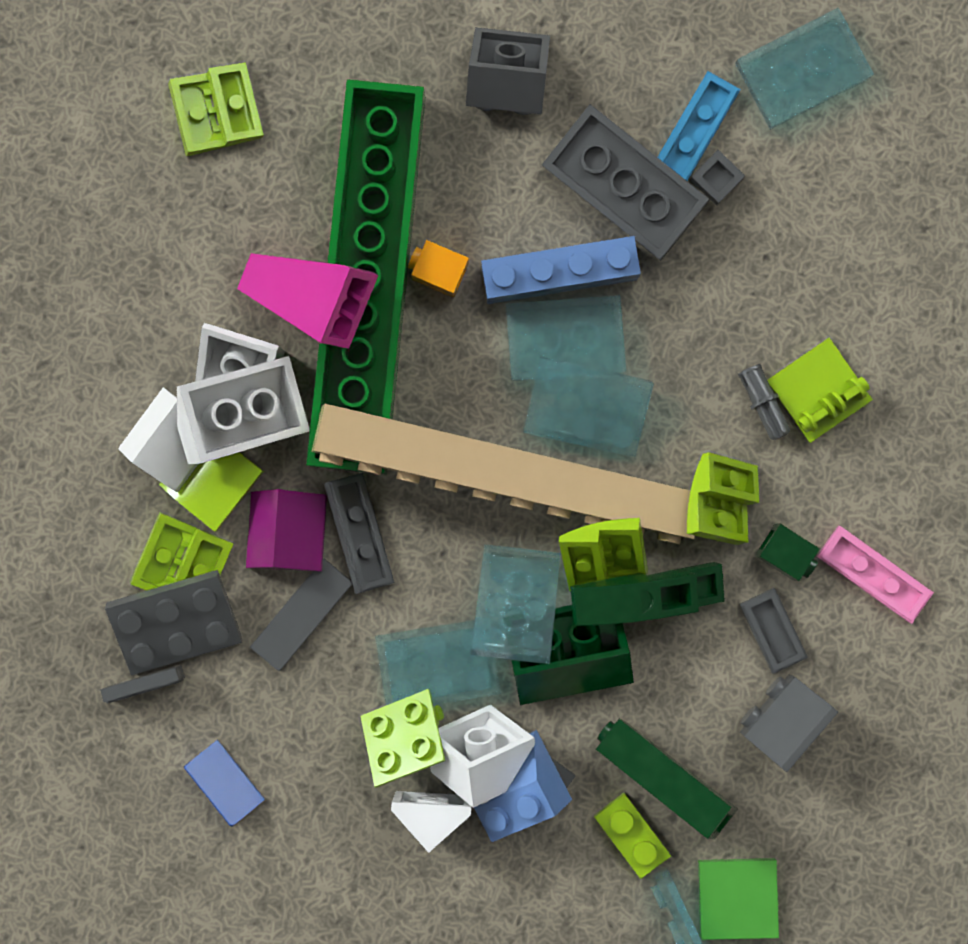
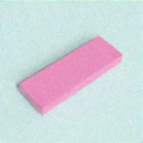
M837 526L816 556L910 624L914 622L934 593L841 526Z

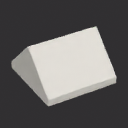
M204 323L201 331L195 382L283 358L285 351L278 345Z
M163 387L118 449L133 464L173 491L178 492L198 464H188L177 427V397Z
M396 791L391 805V811L428 853L471 816V806L457 794Z

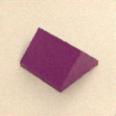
M283 489L251 492L246 568L322 572L327 495Z

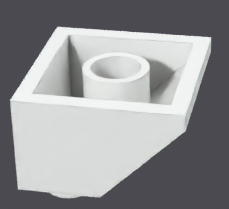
M488 705L439 728L446 761L431 766L430 769L432 774L474 808L480 804L487 803L508 790L534 747L535 738L492 705Z

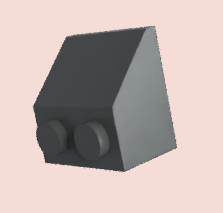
M475 27L468 69L466 106L476 107L483 111L494 109L514 111L520 115L542 114L550 35Z
M790 674L785 679L781 676L778 677L766 691L769 698L760 709L755 705L745 714L741 720V724L744 727L740 731L744 737L785 772L790 770L838 714L834 707Z

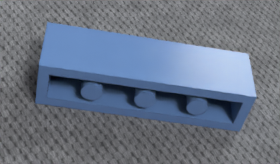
M635 236L481 260L487 304L635 281L641 274Z

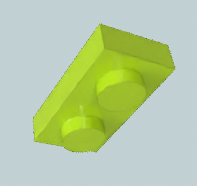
M622 793L594 815V818L640 879L671 857V854L625 793Z

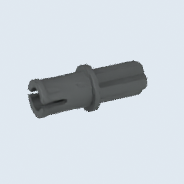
M761 364L743 370L738 376L752 402L750 408L751 410H757L769 438L777 440L786 436L790 432V428L776 401L779 395L778 393L774 394Z

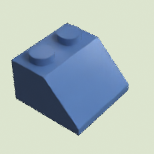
M537 730L529 733L535 738V745L508 790L487 803L474 807L491 842L556 816L572 800Z

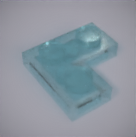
M666 868L653 874L657 885L651 887L660 909L668 906L674 920L667 924L676 944H703L668 869Z

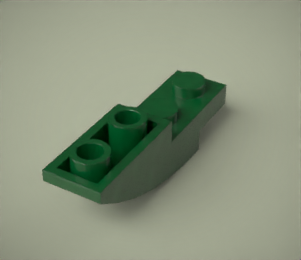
M709 562L650 575L639 572L570 586L573 621L577 626L618 624L680 616L699 612V607L725 602L722 564L717 562Z

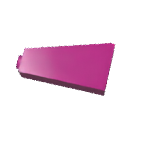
M251 253L237 289L318 342L349 349L378 275L346 265Z

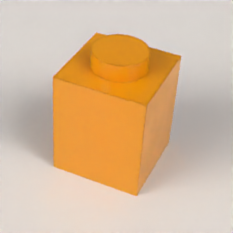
M426 240L423 249L415 248L408 268L413 270L411 274L413 281L454 298L469 265V258Z

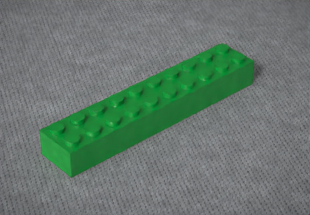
M347 79L328 263L346 265L373 272L378 275V278L349 349L319 342L306 464L310 467L363 472L358 470L359 463L344 459L342 466L319 461V453L311 452L322 405L329 404L393 420L426 101L425 90L421 86ZM382 468L381 474L387 475V469Z

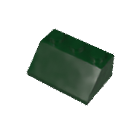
M572 605L503 618L520 705L634 683L631 654L623 623L577 626L573 621Z

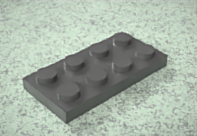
M589 104L542 164L544 168L626 234L635 236V241L660 261L710 201L708 197L591 104Z

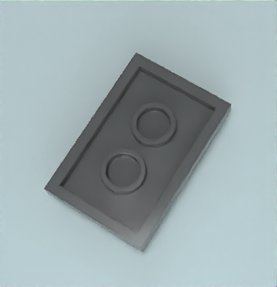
M218 570L106 602L105 610L131 675L242 643L240 629Z

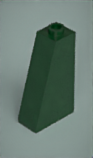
M619 718L615 724L610 721L598 735L597 740L601 743L596 750L705 838L716 839L738 810L732 803L624 720Z

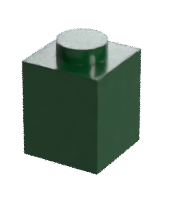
M779 523L773 525L754 556L788 578L800 581L802 576L808 578L816 568L819 559L815 556L820 548Z

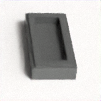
M775 588L739 604L772 674L808 658Z
M179 665L100 689L103 702L108 704L183 681L185 676L182 666Z

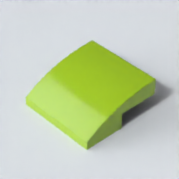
M246 62L209 68L207 73L169 80L168 85L186 156L256 140L264 136ZM210 96H212L214 107H212ZM214 114H216L219 125H217Z
M238 452L198 464L178 492L173 491L163 483H160L159 486L214 532H217L265 471Z
M710 452L703 453L690 491L687 534L734 545L749 543L747 505L759 503L758 466Z
M159 512L132 575L130 584L147 591L218 570L221 575L233 543ZM187 547V550H186V552H185V554H184V557H183V559H181V557H182V555H183V552H184L185 548ZM180 565L175 577H173L177 566Z
M640 518L598 522L559 536V546L569 591H571L570 586L639 572L647 575L648 565Z

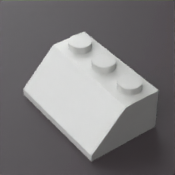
M289 356L177 386V427L188 464L204 463L310 431Z

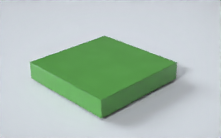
M775 858L698 860L701 940L779 938L777 860Z

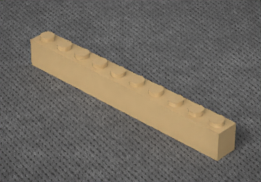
M322 405L311 451L320 454L319 461L342 466L345 459L359 463L358 470L381 475L383 468L396 471V479L419 484L421 477L435 480L434 488L457 493L460 486L473 489L472 497L495 502L496 495L511 498L510 506L533 510L534 504L548 507L547 514L570 519L571 512L585 515L584 523L587 524L617 519L640 518L643 536L645 530L658 532L657 540L680 545L681 538L694 539L695 537L694 535L687 534L690 490L338 406Z

